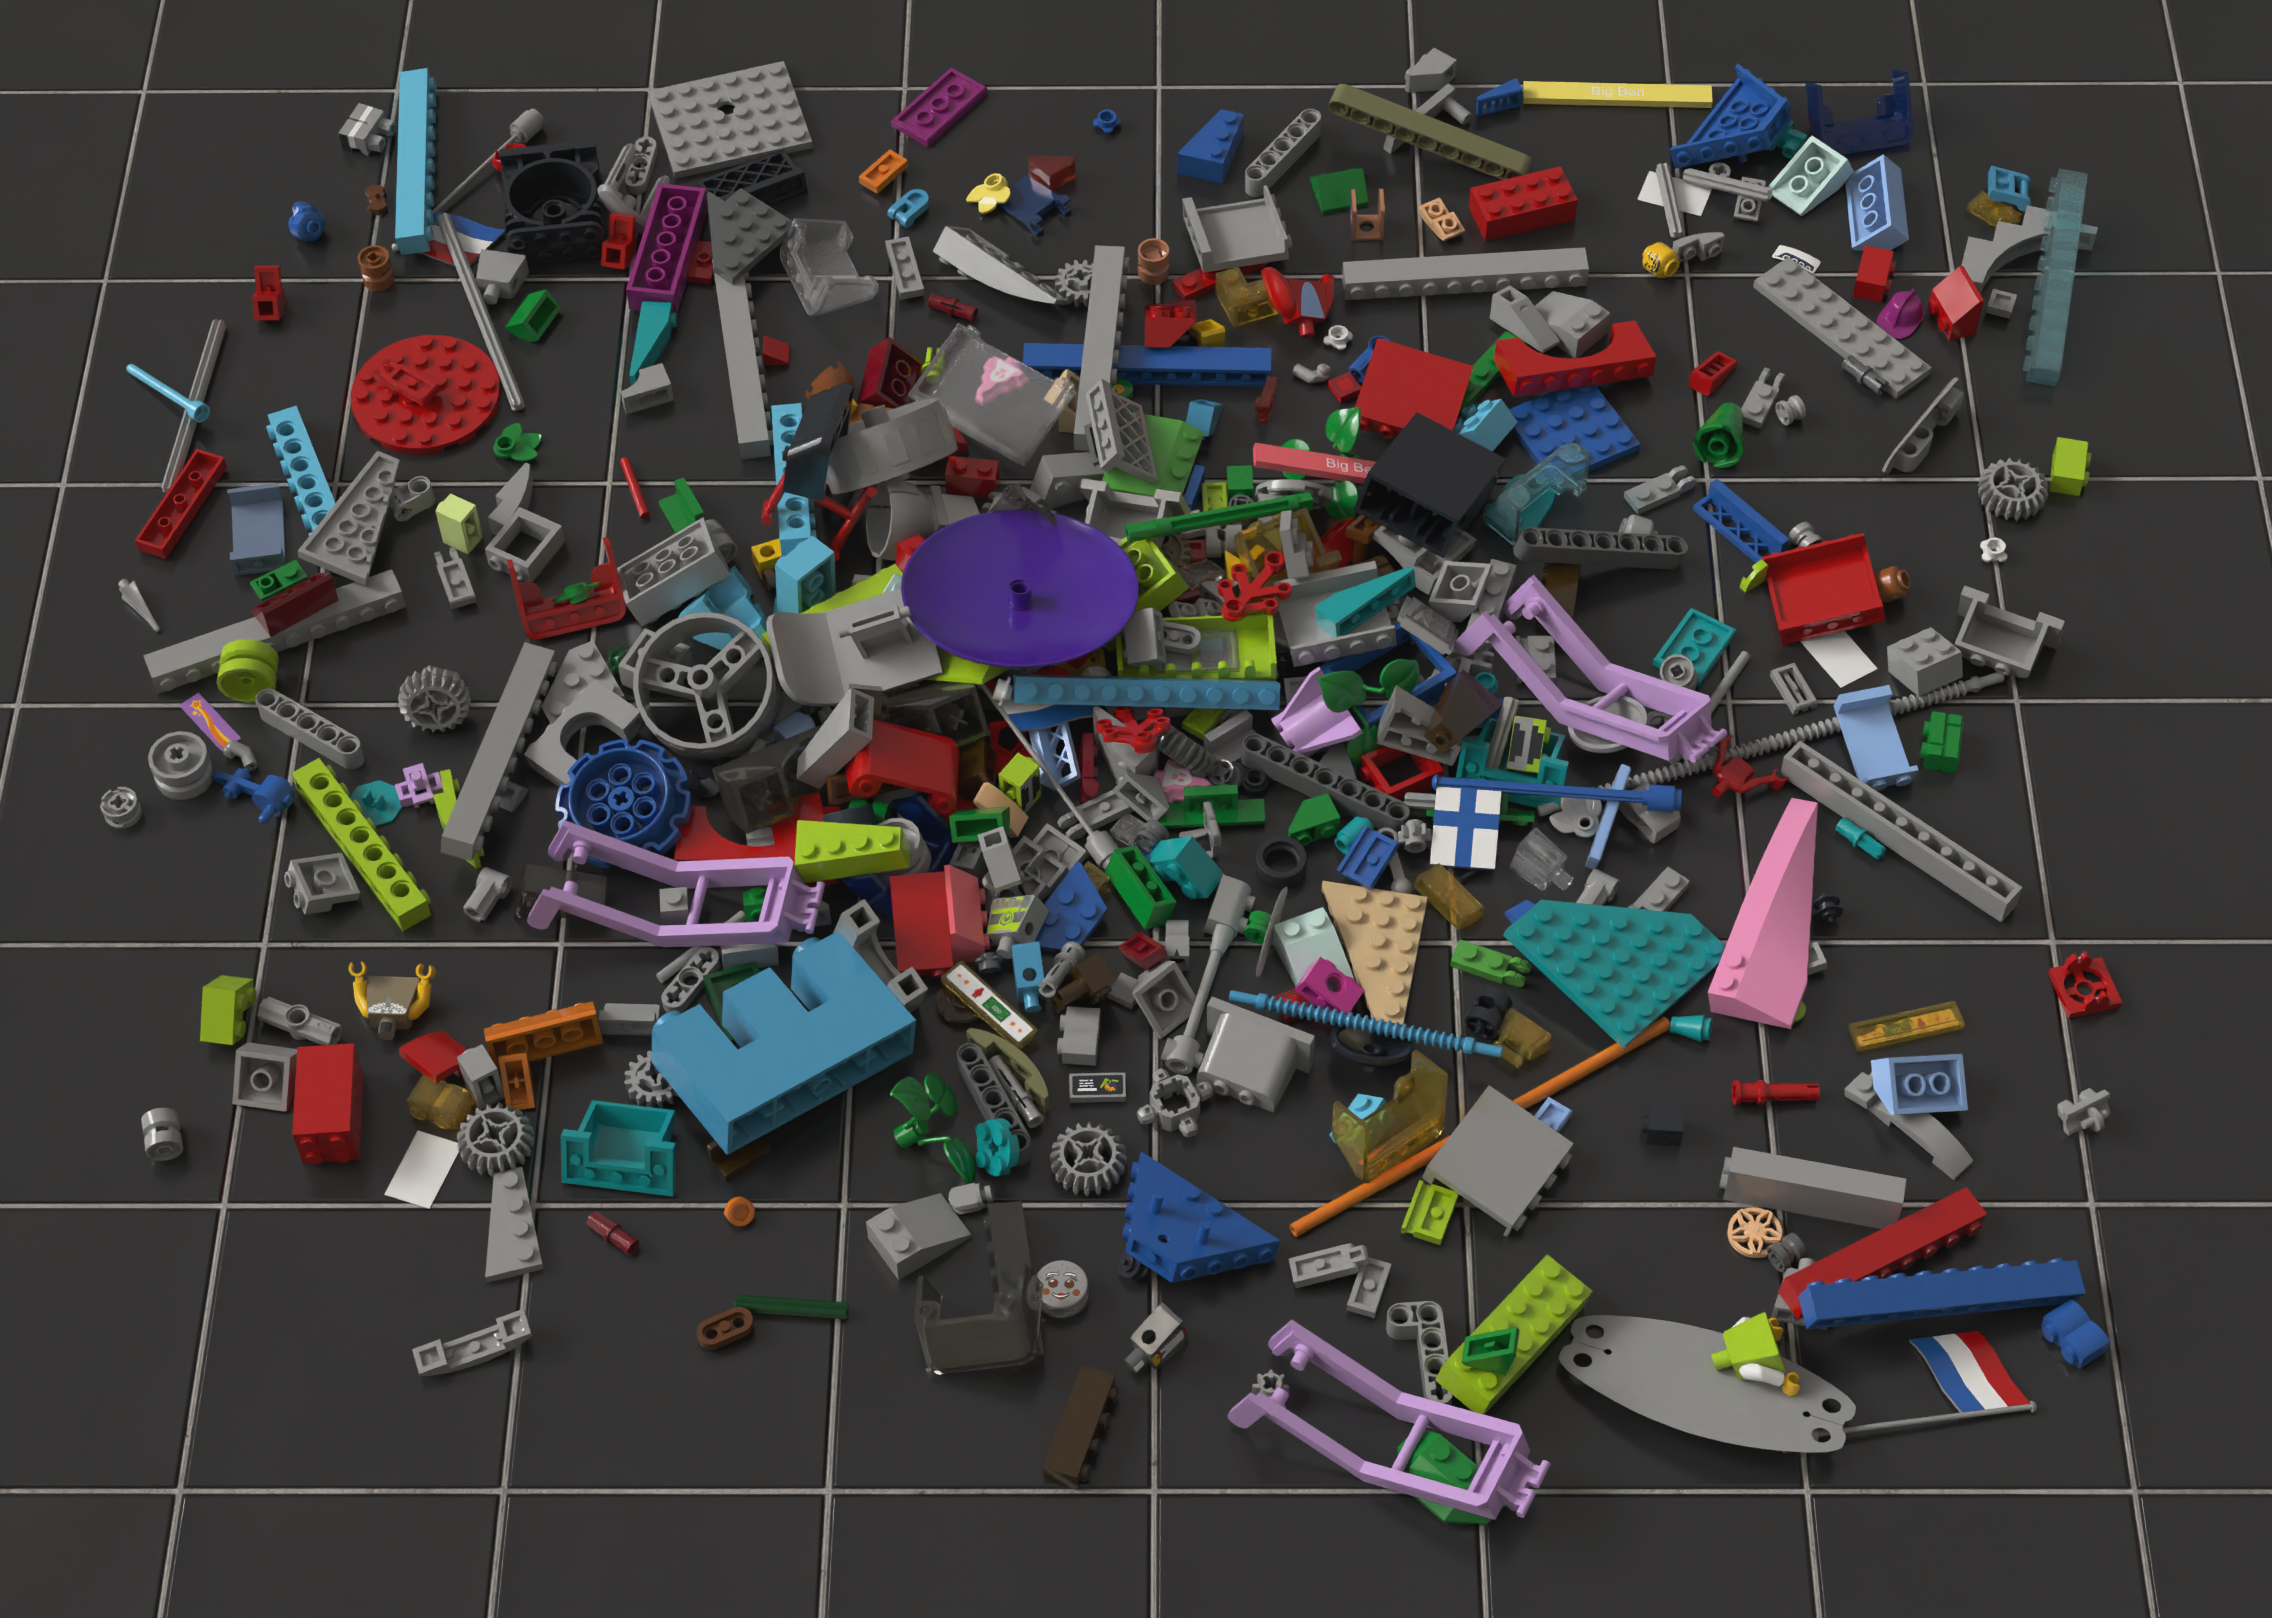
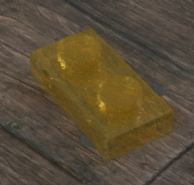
M1981 191L1967 207V211L1994 227L1997 226L1998 221L2016 225L2022 216V213L2010 206L1988 198V194L1984 191Z

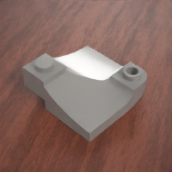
M1384 526L1379 527L1372 538L1383 546L1400 563L1403 569L1410 566L1414 568L1416 587L1428 595L1434 589L1444 562H1459L1475 546L1477 541L1476 538L1464 531L1446 556L1442 558Z

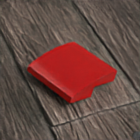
M440 1031L423 1035L399 1048V1053L404 1060L437 1084L452 1073L458 1077L462 1076L457 1057L462 1055L467 1049L446 1032Z

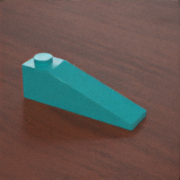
M642 301L629 374L631 386L638 380L640 369L655 364L671 338L672 328L677 326V313H673L671 302Z
M1410 566L1334 593L1315 607L1317 625L1332 638L1349 634L1416 587L1414 568Z

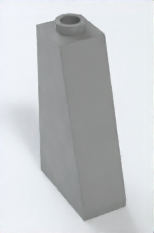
M853 688L848 690L799 756L797 780L820 789L827 782L826 777L835 775L872 740L874 697Z

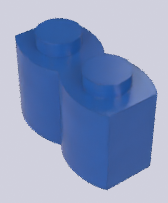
M2073 1299L2060 1305L2043 1318L2041 1327L2045 1338L2059 1346L2064 1359L2068 1363L2074 1364L2077 1368L2081 1369L2107 1352L2110 1340L2103 1330L2090 1320L2083 1308Z

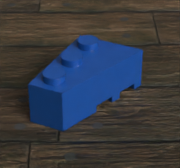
M1221 109L1177 153V174L1223 184L1244 134V114Z

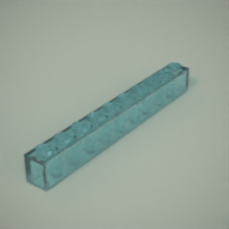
M2059 168L2056 178L2051 177L2049 192L2053 193L2052 197H2048L2046 211H2049L2050 214L2045 217L2043 231H2047V235L2043 236L2040 250L2044 251V256L2040 255L2037 270H2041V276L2037 275L2034 290L2039 291L2038 296H2034L2032 310H2036L2035 316H2031L2029 330H2032L2033 333L2032 336L2029 335L2026 344V350L2030 351V354L2025 357L2023 370L2027 371L2026 381L2056 386L2061 373L2088 173Z

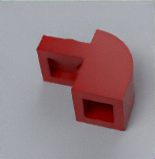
M620 213L610 214L609 238L602 242L601 266L623 270L630 266L637 246V237H635L636 216Z
M280 265L255 266L256 293L252 296L254 320H279L283 315L285 305V288L282 287Z

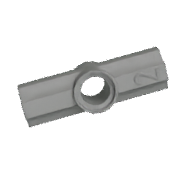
M271 997L263 999L259 1005L258 1020L290 1032L291 1036L296 1040L308 1039L321 1045H336L340 1040L342 1032L340 1024L310 1013L304 1005L292 1006Z

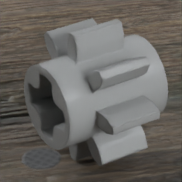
M1413 819L1405 822L1401 826L1402 831L1398 832L1399 844H1403L1404 849L1411 853L1424 851L1426 847H1429L1428 841H1432L1431 829H1427L1426 823H1423L1421 820Z
M1270 1370L1269 1373L1263 1376L1257 1374L1258 1384L1252 1385V1393L1258 1394L1261 1392L1267 1397H1272L1274 1389L1281 1388L1289 1394V1386L1283 1385L1284 1374L1278 1376Z

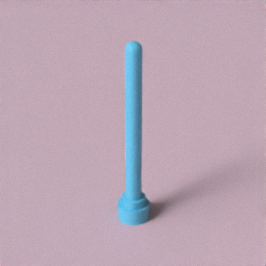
M134 364L127 366L128 373L187 409L188 416L191 419L201 423L209 417L210 407L200 400H189Z

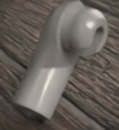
M1297 364L1292 374L1307 383L1326 381L1330 377L1329 373L1331 370L1326 364H1320L1317 370L1312 371L1301 364Z

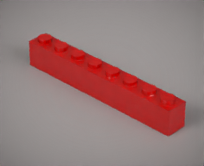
M1965 1187L1785 1277L1778 1293L1796 1318L1800 1319L1803 1317L1798 1295L1807 1288L1809 1283L1824 1281L1825 1284H1833L1835 1281L1850 1278L1854 1282L1861 1281L1869 1276H1878L1879 1279H1886L1892 1275L1893 1271L1899 1268L1901 1271L1906 1270L1921 1257L1923 1259L1931 1257L1943 1246L1946 1248L1953 1246L1960 1240V1237L1966 1234L1969 1237L1975 1235L1982 1229L1983 1226L1981 1224L1987 1213L1969 1189Z

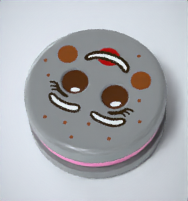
M1064 1260L1054 1261L1045 1265L1038 1272L1035 1279V1297L1040 1309L1047 1315L1055 1318H1068L1078 1314L1085 1307L1089 1297L1088 1278L1084 1270L1077 1264Z

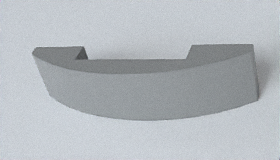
M1880 1098L1868 1108L1870 1112L1887 1126L1894 1123L1934 1156L1932 1163L1953 1180L1973 1164V1159L1960 1142L1929 1113L1891 1115Z
M521 1309L496 1318L497 1325L443 1344L439 1339L412 1349L419 1375L432 1376L462 1370L489 1361L519 1346L532 1336L525 1310Z

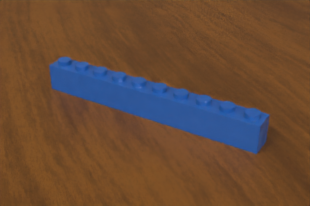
M1024 343L1023 372L1030 382L1056 383L1067 369L1080 378L1084 344ZM1116 346V350H1119V365H1114V369H1117V379H1126L1131 384L1270 387L1271 348Z
M2056 1258L2048 1261V1263L2039 1264L2037 1260L2025 1262L2021 1266H2012V1263H2004L1990 1269H1986V1266L1983 1265L1972 1267L1968 1271H1959L1958 1268H1951L1938 1274H1933L1932 1271H1922L1915 1274V1276H1906L1905 1273H1898L1886 1279H1879L1878 1276H1869L1861 1281L1852 1282V1279L1845 1278L1837 1280L1833 1284L1815 1281L1809 1283L1807 1288L1798 1297L1806 1329L2059 1305L2064 1304L2070 1299L2076 1302L2086 1292L2077 1260L2065 1261L2064 1258Z

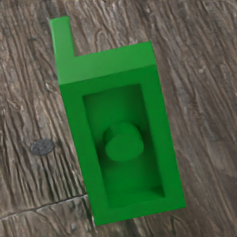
M684 477L674 481L676 494L659 500V506L675 533L701 518L705 519L704 511Z

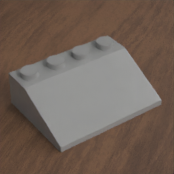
M704 518L697 520L617 568L625 603L641 627L657 621L664 613L679 608L683 602L701 595L705 589L723 582L730 575L727 563Z

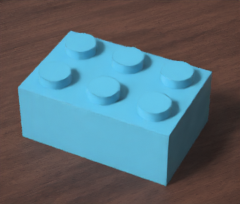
M813 535L807 540L800 542L789 554L779 558L775 564L777 612L801 614L813 605L821 603L836 594L834 551Z

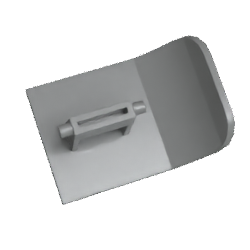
M901 588L828 612L811 614L778 612L770 615L766 621L780 685L793 701L803 705L837 706L848 692L849 684L880 686L883 689V693L941 675L943 670L937 645L927 639L910 620L909 616H912L909 606L904 607Z

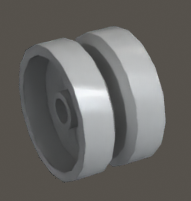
M173 732L158 739L151 747L148 755L149 766L154 775L157 788L163 795L176 800L191 799L205 792L211 785V777L214 774L213 765L206 745L199 736L191 732Z
M891 818L880 822L877 826L901 827L910 844V868L874 873L877 879L883 885L890 887V876L927 873L932 858L930 850L916 825L904 818Z

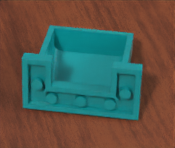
M1487 718L1478 740L1467 737L1463 739L1456 778L1561 786L1565 784L1569 762L1559 760L1565 735L1550 732L1549 744L1543 743L1542 753L1547 754V756H1542L1538 776L1507 771L1513 725L1499 769L1486 767L1490 744L1498 719ZM1508 794V801L1537 808V806L1550 802L1560 805L1561 797Z
M592 1100L578 1131L564 1129L561 1134L562 1183L673 1197L676 1190L675 1143L671 1142L675 1125V1110Z

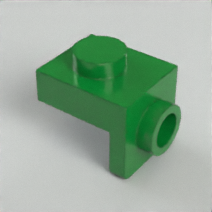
M756 887L743 892L746 922H759L767 889Z

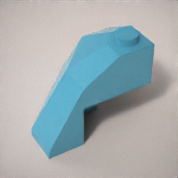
M735 566L729 569L730 575L723 582L705 589L678 617L702 612L723 614L739 620L752 629L761 641V634L767 631L765 621L767 617L760 604L753 603L750 596L754 592ZM713 632L696 635L693 639L722 650L735 635Z

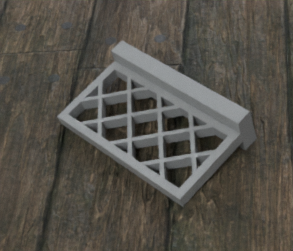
M1100 379L1085 394L1100 468L1109 472L1113 467H1116L1154 484L1158 479L1142 405L1112 392L1109 382Z

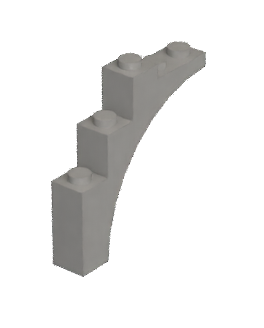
M2027 205L2022 226L1998 221L1993 241L1968 237L1961 266H1964L1981 295L1983 287L1990 277L2003 265L2019 256L2052 248H2075L2092 251L2098 227L2051 218V210Z

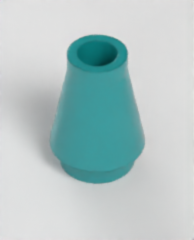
M1706 1015L1672 1016L1670 1033H1676L1699 1042L1710 1040L1712 1018H1706Z

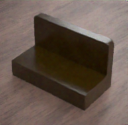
M763 1136L728 1155L716 1141L707 1146L709 1163L725 1182L772 1151L771 1145Z

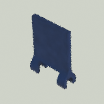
M1028 175L1009 187L1011 195L1006 203L997 204L998 207L1023 222L1034 235H1039L1044 231V228L1039 225L1043 222L1041 217L1054 207L1062 215H1067L1072 211V208L1067 206L1071 201L1068 196L1056 194Z

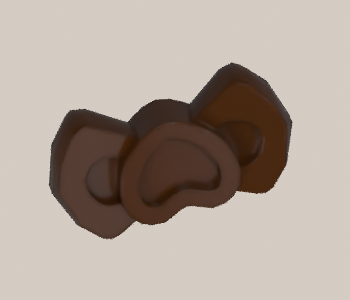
M371 185L365 189V195L369 197L370 202L368 205L369 213L374 215L385 213L388 210V205L385 200L384 187L381 185Z

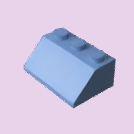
M1962 1054L1893 1057L1871 1061L1874 1090L1891 1115L1968 1110Z

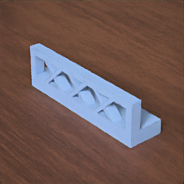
M1068 722L1058 725L1055 733L1051 732V728L1029 731L1033 750L1061 788L1081 778ZM1060 739L1064 740L1065 743L1061 756L1056 754V747ZM1065 762L1070 764L1071 774L1062 778L1061 771ZM1040 768L1041 784L1056 791Z

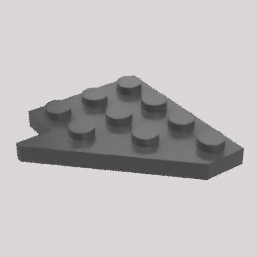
M741 188L726 201H723L711 192L707 193L714 273L731 284L739 280L796 230L795 222Z

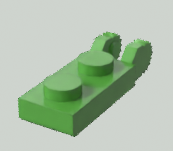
M1461 939L1450 963V966L1500 984L1514 985L1515 987H1522L1526 982V978L1516 972L1527 974L1532 968L1528 961L1521 958H1512V956Z

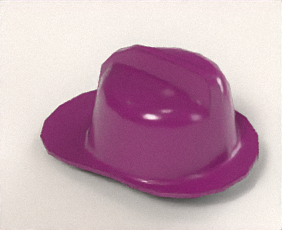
M1912 289L1910 292L1900 291L1894 294L1877 318V326L1894 339H1903L1910 336L1926 315L1922 301L1916 295V290Z

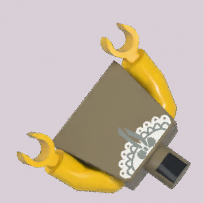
M361 961L362 971L356 974L354 972V965L351 962L349 972L355 976V981L353 982L355 1002L362 1016L369 1019L371 1027L379 1028L378 1036L381 1039H393L396 1029H409L413 1021L418 1019L429 1007L432 986L429 983V979H432L436 974L434 966H429V973L426 976L423 974L424 964H419L416 967L418 977L367 976V980H364L363 976L367 972V965Z

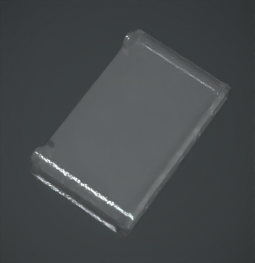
M958 323L913 386L908 396L913 402L940 397L951 426L958 428V430L1014 462L1025 466L1076 394L1074 390L1075 385L1065 377L1061 379L1055 378V380L1046 377L985 343L979 337L981 333L973 326L968 325V327H965Z

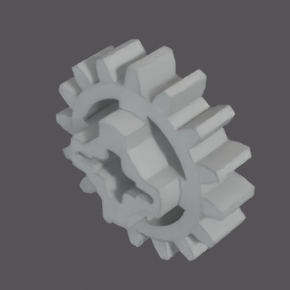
M1074 260V265L1072 266L1068 263L1065 264V270L1059 268L1058 275H1055V291L1068 300L1066 304H1070L1073 301L1075 302V307H1078L1080 303L1088 306L1093 263L1087 265V260H1084L1082 264H1079L1077 260Z
M648 1051L646 1058L638 1055V1063L630 1062V1071H625L624 1073L626 1078L624 1083L630 1099L636 1098L637 1105L639 1106L644 1102H647L648 1107H652L654 1103H657L659 1108H663L664 1101L673 1104L672 1096L679 1097V1095L653 1065L652 1052ZM653 1075H656L657 1084L654 1083Z

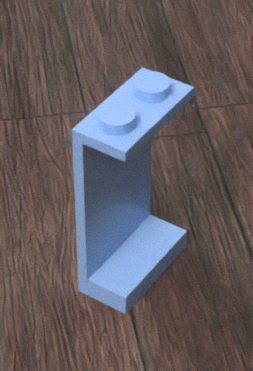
M1890 685L1840 694L1834 704L1857 778L1876 791L1895 784L1897 786L1908 785L1913 781L1918 772L1917 765L1909 767L1888 705L1892 696Z

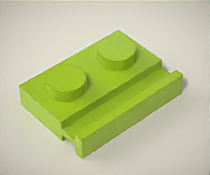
M1419 1180L1401 1227V1233L1405 1234L1407 1232L1413 1234V1237L1441 1245L1459 1194L1431 1184V1186L1424 1184V1181Z

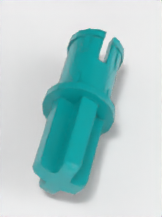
M1843 817L1836 825L1835 831L1851 841L1853 847H1861L1876 859H1880L1885 853L1886 848L1869 836L1867 829H1861L1847 817Z

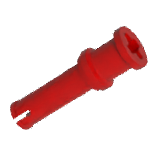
M1733 1080L1732 1101L1734 1105H1740V1102H1756L1757 1105H1763L1766 1101H1819L1820 1097L1818 1083L1766 1084L1763 1080H1757L1756 1083H1740L1739 1080Z

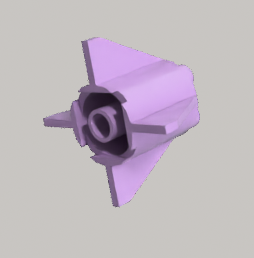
M1319 667L1309 673L1285 710L1271 719L1286 744L1293 751L1308 758L1313 754L1328 751L1333 744L1344 742L1345 746H1347V740L1354 739L1363 733L1348 710L1335 713L1326 707L1318 682V678L1324 674Z

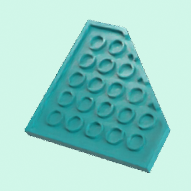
M1540 900L1508 927L1503 934L1508 941L1623 1049L1719 965L1726 947L1692 914Z

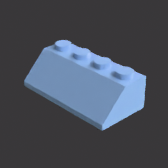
M1883 154L1853 172L1845 182L1852 249L1855 251H1863L1865 245L1892 250L1909 240L1901 168Z

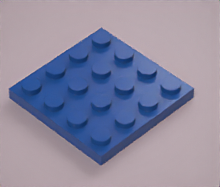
M1596 385L1552 391L1509 409L1517 420V424L1511 431L1552 486H1556L1640 450V442Z

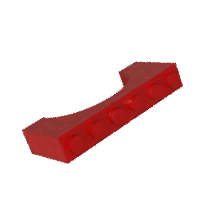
M1635 320L1612 324L1609 346L1605 350L1588 357L1567 359L1544 355L1528 347L1520 337L1497 340L1494 353V362L1514 397L1651 377L1654 375L1657 358Z
M693 806L689 822L678 827L682 834L675 846L674 860L678 862L777 857L775 844L768 846H746L731 842L719 835L709 823L706 806ZM823 807L824 815L841 811L840 807Z

